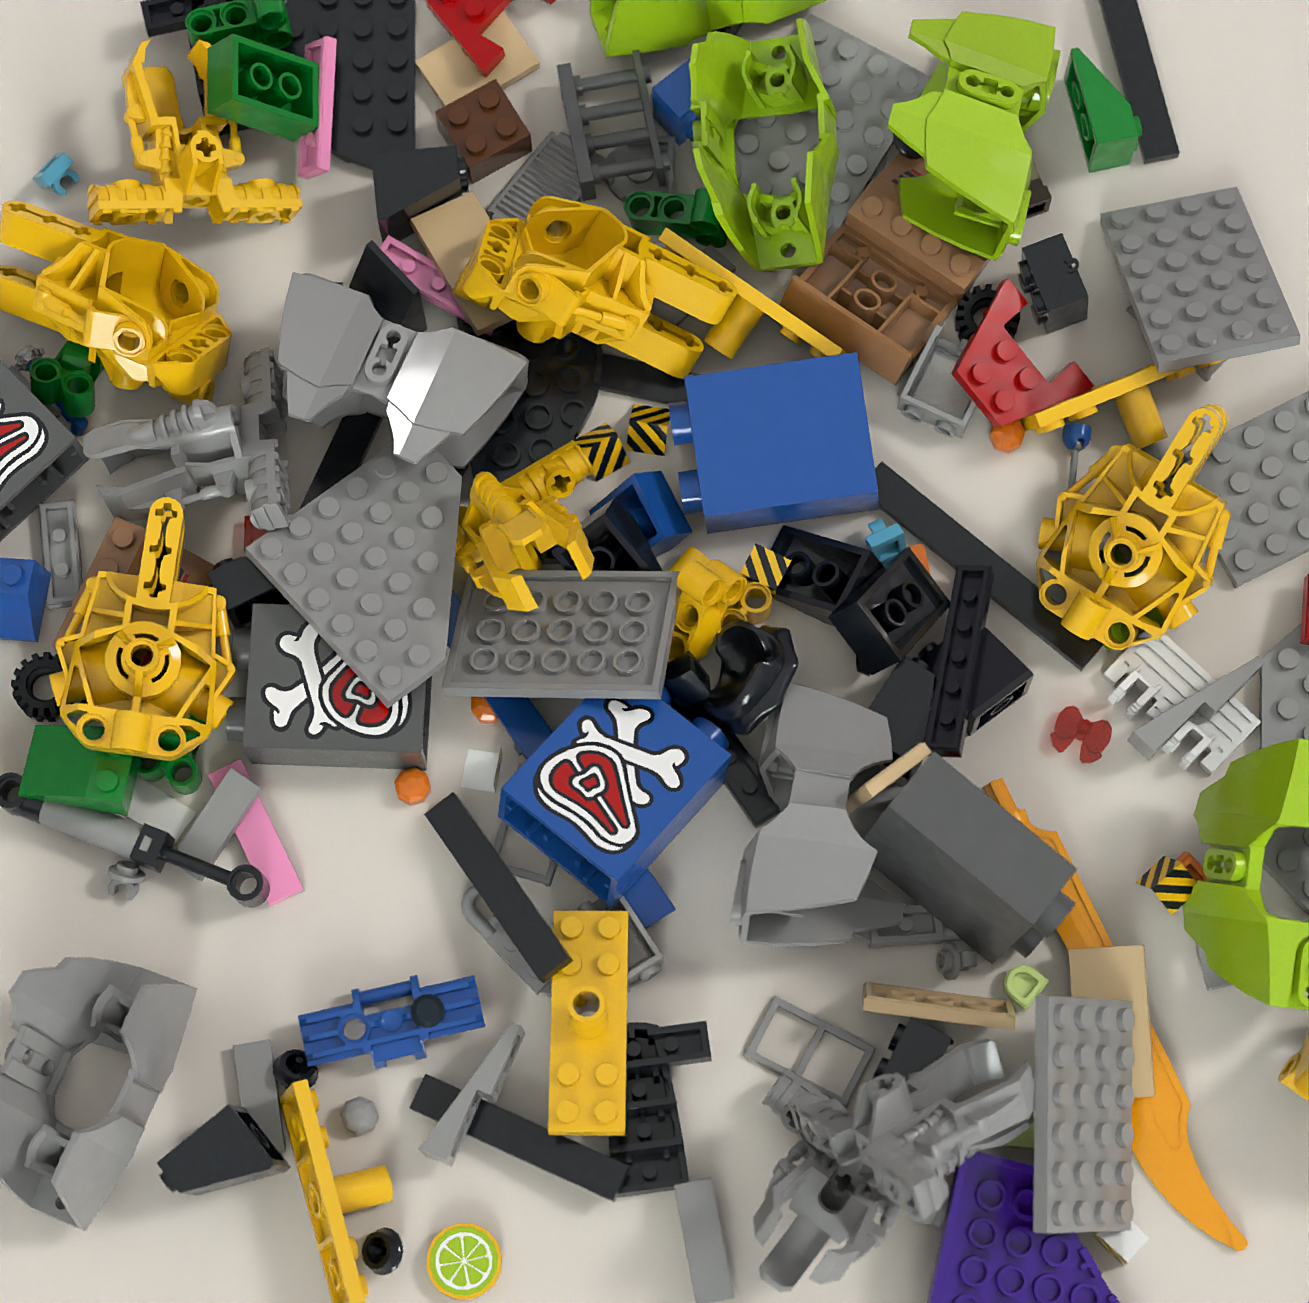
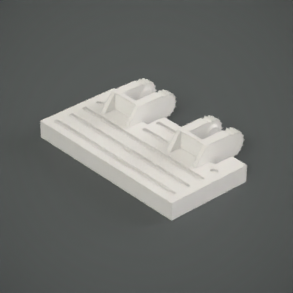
M1144 631L1139 638L1150 637L1151 635ZM1165 633L1160 639L1129 647L1102 675L1113 687L1124 676L1126 677L1107 699L1113 705L1119 702L1133 685L1143 692L1126 709L1124 715L1129 720H1132L1152 701L1155 704L1144 715L1151 721L1216 681ZM1233 697L1210 721L1197 712L1170 738L1162 750L1168 755L1189 735L1198 744L1182 757L1178 765L1183 770H1186L1206 750L1209 754L1200 762L1199 766L1211 776L1260 725L1261 721Z

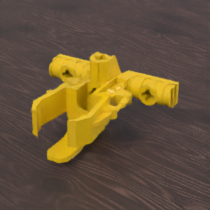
M150 40L141 42L130 58L121 78L125 90L127 108L123 119L128 123L132 136L130 144L134 155L133 166L137 170L149 172L152 185L140 184L135 179H122L111 184H103L102 186H97L96 184L89 185L87 191L89 223H93V225H103V222H110L111 225H138V222H146L147 225H153L156 222L173 224V213H182V208H207L213 224H222V221H229L230 224L239 223L238 221H246V223H273L274 220H280L281 223H290V220L303 207L302 199L299 196L301 192L297 188L296 183L286 185L284 183H275L274 180L269 178H260L234 185L232 184V178H228L227 172L239 169L244 163L245 157L241 151V140L237 133V123L207 114L208 48L211 47L210 43L198 40L186 56L194 64L199 77L204 81L205 117H199L191 127L185 129L179 111L174 76L166 67L146 66L143 70L142 63L145 60V49ZM226 124H230L231 137H229L228 141L229 149L223 148L219 133Z
M574 440L501 483L490 472L478 473L475 475L470 489L471 501L468 508L463 505L459 507L455 557H457L465 571L471 574L478 589L484 588L495 597L502 598L508 610L528 612L538 608L522 574H509L513 570H540L542 563L534 547L540 553H543L559 544L569 551L583 580L592 573L594 556L588 546V540L582 530V525L575 513L569 514L566 507L557 500L569 496L575 486L584 481V478L595 474L586 454L583 453L581 447ZM484 561L485 564L477 569L476 563Z

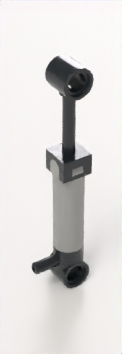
M12 772L0 776V807L11 815L24 817L128 858L138 865L158 873L162 872L165 862L227 885V890L231 896L244 907L253 908L260 906L269 896L270 885L268 880L259 869L252 865H240L232 871L173 849L175 839L168 832L145 823L142 825L114 813L24 797L8 802V793L14 787H20L22 776ZM248 878H255L257 884L254 891L250 894H241L240 887L243 881Z

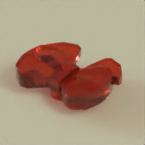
M1068 706L1059 713L1055 722L1054 732L1050 734L1052 746L1059 753L1064 752L1075 738L1078 741H1082L1079 760L1081 763L1092 764L1101 759V753L1111 740L1112 727L1106 720L1091 723L1088 719H1083L1077 707Z

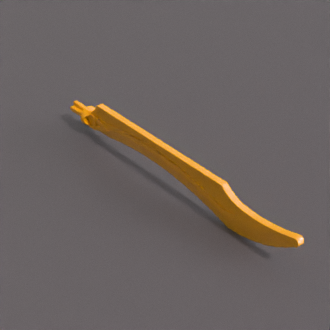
M1003 778L995 779L983 786L985 793L1073 865L1057 831L1041 830L1031 825L1025 809L1017 808ZM1076 871L1061 889L1076 904L1056 930L1067 949L1113 947ZM1151 1024L1156 1097L1134 1098L1132 1104L1134 1139L1131 1149L1154 1186L1178 1212L1214 1239L1237 1251H1242L1247 1247V1240L1229 1220L1215 1200L1194 1159L1187 1135V1116L1191 1103Z

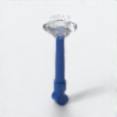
M31 345L22 348L14 357L17 362L13 369L17 372H30L31 364L43 357V348H33ZM58 401L56 405L61 410L62 416L67 422L72 424L70 427L71 432L77 436L82 435L88 426V420L85 417H71L64 411L63 402Z

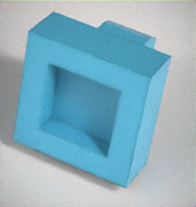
M64 152L56 153L32 178L41 188L52 187V190L60 196H65L67 193L60 185V180L63 176L68 177L73 183H77L80 180L76 172L68 169L74 162Z
M880 518L868 524L872 534L865 537L867 549L871 550L883 565L906 548L904 532L898 523L886 528Z

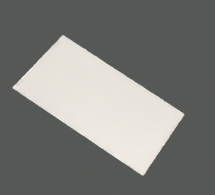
M139 777L135 783L127 817L142 825L145 823L168 832L175 839L174 846L196 815V812Z

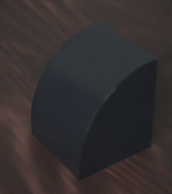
M690 650L667 663L664 687L677 705H693L712 696L709 675Z

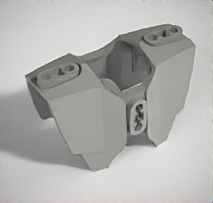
M292 273L284 305L278 352V365L284 369L282 399L288 403V416L305 422H312L323 430L330 423L342 417L369 412L389 420L393 435L394 456L416 465L436 449L454 469H464L501 426L525 391L528 382L529 360L522 354L453 327L430 332L413 331L382 318L375 310L371 297L367 294L315 274ZM393 336L400 338V341L394 343L392 348L388 347V338Z
M790 683L780 706L768 715L759 770L769 796L778 805L781 813L759 829L743 852L730 918V924L739 926V938L742 944L769 946L848 943L856 932L902 924L905 902L893 897L873 880L868 879L878 851L864 841L863 837L903 787L892 782L849 815L846 811L847 797L879 774L880 764L892 763L893 761L891 735L887 717L854 702L794 683Z
M64 957L56 967L38 968L21 972L12 988L8 991L11 999V1028L17 1030L18 1034L9 1043L5 1052V1062L3 1066L0 1065V1181L26 1206L75 1228L87 1230L128 1163L134 1157L139 1140L145 1130L144 1127L160 1093L162 1094L167 1079L173 1072L197 988L142 967L113 960L89 957ZM91 1043L105 1045L129 1054L132 1069L129 1068L122 1090L112 1111L107 1116L109 1119L93 1127L77 1131L67 1128L56 1120L55 1095L73 1056ZM24 1053L29 1055L27 1060L22 1059Z

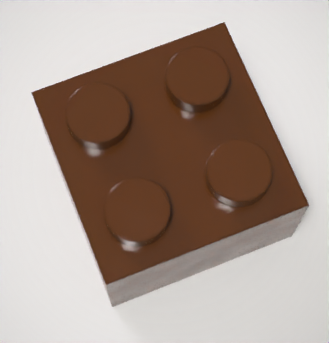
M496 79L435 111L437 128L447 145H456L458 158L465 157L467 177L471 184L532 152L531 134Z

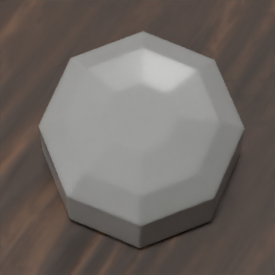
M361 1096L346 1101L340 1114L346 1130L359 1136L373 1131L379 1119L373 1101Z

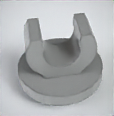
M118 861L117 865H112L108 869V876L113 879L108 885V894L113 896L118 891V885L124 884L129 890L127 900H132L139 892V883L144 882L145 872L139 869L140 866L135 862Z
M945 943L942 950L937 954L936 963L938 971L943 974L946 980L957 979L960 971L970 970L969 967L977 966L976 951L959 952L955 943Z

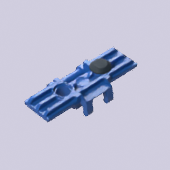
M414 975L410 976L408 981L365 991H359V988L352 989L353 1002L350 1004L298 1015L308 1067L371 1053L375 1069L387 1067V1060L409 1055H414L416 1060L427 1058L423 1041L485 1027L474 975L425 987H420L418 976ZM413 995L414 1002L412 1005L369 1015L364 1013L363 1006ZM357 1019L358 1022L365 1024V1032L361 1038L351 1040L345 1036L344 1028L349 1021Z

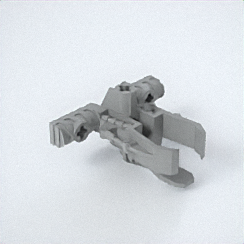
M267 347L257 352L253 351L244 359V376L240 378V385L245 405L234 407L233 404L216 407L214 403L199 398L192 400L191 406L188 404L182 405L180 411L176 408L171 410L168 416L164 413L159 415L158 418L150 420L123 419L94 428L83 436L84 455L91 459H102L110 474L120 466L132 462L136 457L171 452V457L176 466L172 470L123 488L96 485L114 518L117 516L132 522L148 518L151 505L162 497L175 499L184 510L189 503L201 499L207 501L219 496L229 498L237 492L247 497L251 512L250 520L254 527L260 530L267 529V531L289 527V523L292 522L291 514H288V510L291 508L290 487L287 483L289 481V473H286L289 463L288 460L280 461L279 453L275 451V448L278 447V439H270L287 430L286 422L283 423V419L286 417V410H283L285 401L282 399L284 371H280L274 358L273 350ZM202 486H209L200 490Z
M982 1039L958 1045L922 1071L911 1073L908 1076L909 1080L906 1082L903 1076L895 1073L880 1075L861 1085L858 1090L855 1113L850 1116L837 1099L833 1098L830 1101H826L818 1094L808 1091L789 1099L787 1106L791 1109L797 1135L805 1137L807 1142L817 1147L821 1152H827V1156L831 1159H837V1163L841 1166H847L861 1160L872 1167L874 1177L867 1184L871 1187H877L878 1192L888 1195V1199L901 1206L905 1211H911V1215L915 1218L923 1220L934 1211L937 1212L947 1199L948 1186L944 1180V1174L950 1175L955 1169L954 1165L959 1167L965 1162V1157L970 1158L979 1150L1003 1146L1030 1128L1034 1121L1035 1083L1030 1065L1025 1060L1022 1068L1014 1073L1011 1079L958 1104L953 1103L952 1100L973 1085L1005 1078L996 1042Z
M786 1068L771 1087L762 1104H767L771 1107L774 1113L781 1116L783 1125L789 1131L795 1133L797 1129L791 1109L787 1106L788 1100L806 1091L814 1092L826 1101H830V1098ZM801 1137L797 1144L789 1150L788 1156L781 1158L773 1169L774 1176L765 1191L764 1201L753 1216L755 1238L764 1246L783 1217L780 1206L791 1197L789 1209L798 1215L759 1267L761 1279L780 1293L792 1291L829 1238L837 1244H841L847 1239L845 1246L842 1248L828 1250L809 1277V1280L818 1284L838 1281L851 1263L860 1260L872 1247H878L886 1237L887 1228L893 1225L903 1208L888 1199V1195L878 1192L877 1187H871L867 1184L874 1177L872 1167L861 1160L847 1166H841L837 1163V1159H831L827 1156V1152H821L817 1147L807 1142L805 1137ZM802 1156L806 1159L799 1166L792 1163L799 1160ZM946 1182L948 1186L947 1199L937 1212L934 1211L923 1220L915 1218L911 1215V1211H907L908 1215L918 1223H930L936 1229L942 1230L952 1185ZM877 1212L883 1214L880 1226L873 1221Z

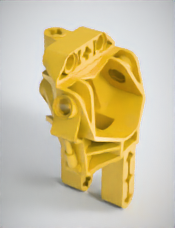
M543 196L532 204L524 221L519 218H500L488 221L472 250L469 262L464 266L455 283L452 294L483 309L488 304L492 310H496L498 307L510 318L517 321L519 334L530 342L540 344L552 337L562 339L570 332H573L596 344L605 343L671 376L683 379L688 376L704 350V344L696 335L650 313L654 297L706 323L716 325L720 323L737 295V290L726 279L653 244L650 237L624 225L606 208L555 196Z
M6 201L2 204L0 242L53 263L44 268L39 275L13 265H0V310L60 332L65 339L88 347V360L95 363L97 353L110 382L120 389L136 390L145 382H149V386L153 388L161 385L168 392L170 398L190 406L192 405V400L199 398L211 402L215 392L216 375L227 365L232 333L224 318L216 313L219 301V285L210 273L162 242L130 237L105 227L99 230L22 201Z
M1207 404L1192 411L1161 461L1130 443L1124 444V446L1117 444L1112 446L1107 453L1088 468L1089 472L1071 488L1058 495L1055 519L1043 517L1041 522L1038 549L1042 551L1036 560V570L1041 604L1047 610L1061 617V625L1085 640L1095 638L1112 649L1123 650L1160 639L1170 628L1171 630L1175 629L1199 612L1191 600L1205 592L1214 583L1213 571L1218 551L1222 549L1228 522L1231 519V512L1226 508L1228 502L1194 481L1229 423V416L1222 406ZM1209 415L1211 417L1209 424L1213 427L1202 433L1206 424V420L1203 417ZM1194 443L1190 452L1192 459L1183 464L1187 455V451L1184 449ZM1175 474L1170 485L1172 491L1166 489L1168 486L1166 479ZM1096 478L1095 482L1091 485L1087 492L1080 491L1089 482ZM1126 526L1137 529L1147 539L1142 540L1137 534L1127 531ZM1109 532L1111 536L1104 545V559L1106 562L1102 563L1100 544L1103 537ZM1117 544H1126L1130 547L1132 551L1130 562L1122 563L1115 558L1114 548ZM1210 547L1207 563L1205 566L1202 562V559L1206 553L1207 548ZM1050 551L1062 552L1061 564L1048 557L1047 554ZM1146 556L1150 557L1147 566L1142 572L1134 576L1125 577L1126 572L1137 570L1144 563ZM1042 569L1050 572L1055 577L1045 581ZM1052 584H1059L1065 588L1067 597L1064 602L1058 603L1051 599L1049 589ZM1156 607L1165 622L1163 625H1160L1144 614ZM1121 622L1128 627L1130 636L1127 640L1119 641L1113 637L1111 628L1114 623ZM1139 628L1145 630L1151 636L1137 638Z
M170 497L157 499L151 505L139 575L99 571L97 577H90L73 611L75 615L64 636L56 641V649L63 671L49 674L57 707L60 706V717L80 743L91 750L174 761L189 753L209 738L210 733H213V728L218 729L227 715L228 708L234 703V701L223 695L236 674L235 666L232 664L228 636L231 634L226 600L223 596L217 595V588L178 581L185 542V524L183 509L180 503ZM166 528V535L164 540L163 529ZM166 545L167 555H164L163 557L164 547ZM161 563L160 573H158L157 564ZM159 580H160L161 591L158 592V594H157L158 585H159ZM84 618L80 633L75 634L78 626ZM216 638L220 640L222 657L216 654ZM119 648L123 649L121 655V665L124 669V672L129 675L127 679L122 674H120L119 669L117 667V653ZM145 648L152 652L153 659L148 665L138 666L132 662V655L136 650ZM165 655H169V666L166 673L161 679L152 683L151 679L157 677L163 670ZM85 699H87V702H88V704H82V703L69 704V703H73V702H77V701H81V700H85ZM193 715L194 717L206 723V725L189 719V717ZM67 716H81V718L78 720L77 726H75ZM91 722L101 723L105 727L103 736L98 740H89L84 736V729ZM184 731L199 734L200 736L187 742ZM166 733H174L180 738V744L173 751H165L159 746L160 738Z

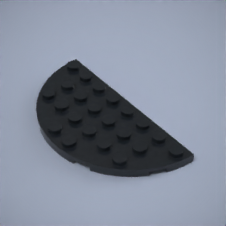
M287 0L285 5L289 16L293 41L287 47L279 50L304 58L306 44L325 36L337 39L331 153L349 164L352 162L361 167L372 169L371 154L415 150L416 0Z
M456 316L458 330L477 337L471 325ZM516 320L497 327L493 330L491 336L485 333L478 336V338L522 354L529 360L528 382L525 391L501 426L471 460L473 480L475 475L480 472H490L501 483L568 442L575 441L587 423L598 397L603 368L602 344H596L573 332H570L562 339L552 337L544 341V343H533L519 334Z

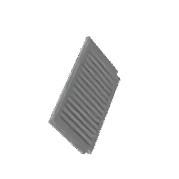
M551 131L487 208L486 212L493 215L490 220L519 218L524 221L532 204L543 196H555L576 202L583 200L569 135L560 132L557 136ZM596 152L594 155H589L591 164L598 163V166L612 164L611 161Z

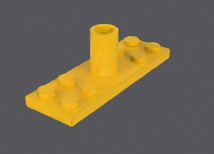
M665 228L658 240L666 245L664 247L665 250L726 279L736 288L737 295L719 324H713L703 341L732 360L764 313L782 325L779 332L798 346L803 341L811 345L809 353L816 358L847 353L668 228Z
M1224 360L1198 365V367L1200 369L1208 365L1211 366ZM1152 364L1020 419V422L1025 431L1035 429L1037 435L1064 426L1063 418L1068 417L1069 421L1087 417L1098 412L1096 405L1114 398L1132 445L1140 449L1168 437L1148 384L1164 377L1167 382L1180 379L1197 371L1195 366L1158 373L1155 364Z
M553 910V932L573 961L552 977L549 1135L625 1136L629 912ZM586 1011L596 1012L592 1016L588 1017L580 1015Z
M307 1079L293 1082L279 1098L331 1301L332 1303H366L365 1297H368L367 1282L363 1274H358L355 1260L358 1259V1248L354 1237L348 1236L343 1214L392 1202L393 1188L391 1178L383 1164L333 1176L325 1149L329 1147L328 1134L324 1125L319 1126L316 1112L319 1111L317 1093L315 1089L309 1088Z

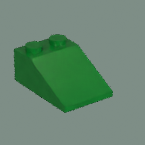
M1078 47L1072 48L1064 75V82L1089 173L1129 165L1134 151L1137 150L1138 137L1142 136L1139 116H1133L1130 103Z
M35 725L18 796L128 816L142 757L88 749L80 743L66 725ZM86 726L84 736L89 740H98L103 736L105 727Z

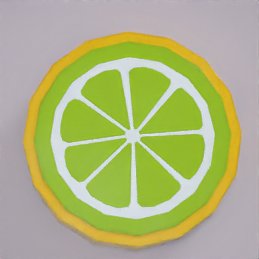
M458 1223L444 1228L434 1237L427 1251L426 1268L431 1282L442 1294L454 1300H472L484 1295L495 1286L502 1271V1254L498 1242L488 1230L476 1224Z

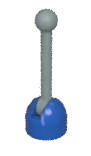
M1068 423L1063 426V443L1066 448L1071 450L1068 489L1076 483L1078 453L1084 450L1091 440L1092 427L1085 424Z

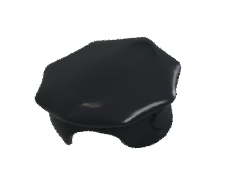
M734 620L723 627L716 639L715 651L721 658L720 676L716 686L711 690L712 696L701 701V704L711 717L719 721L723 731L748 735L780 706L799 662L790 630L787 628L770 627L768 625H762L758 628L745 620Z

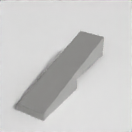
M1259 656L1255 657L1137 728L1131 733L1127 741L1149 761L1197 712L1210 721L1260 670L1265 661Z
M512 1022L420 1146L419 1150L424 1156L451 1167L453 1166L481 1098L484 1097L494 1102L498 1099L525 1036V1031L521 1025Z

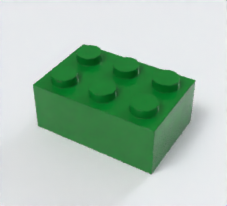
M231 34L208 48L207 114L295 141L301 136L319 128V63Z

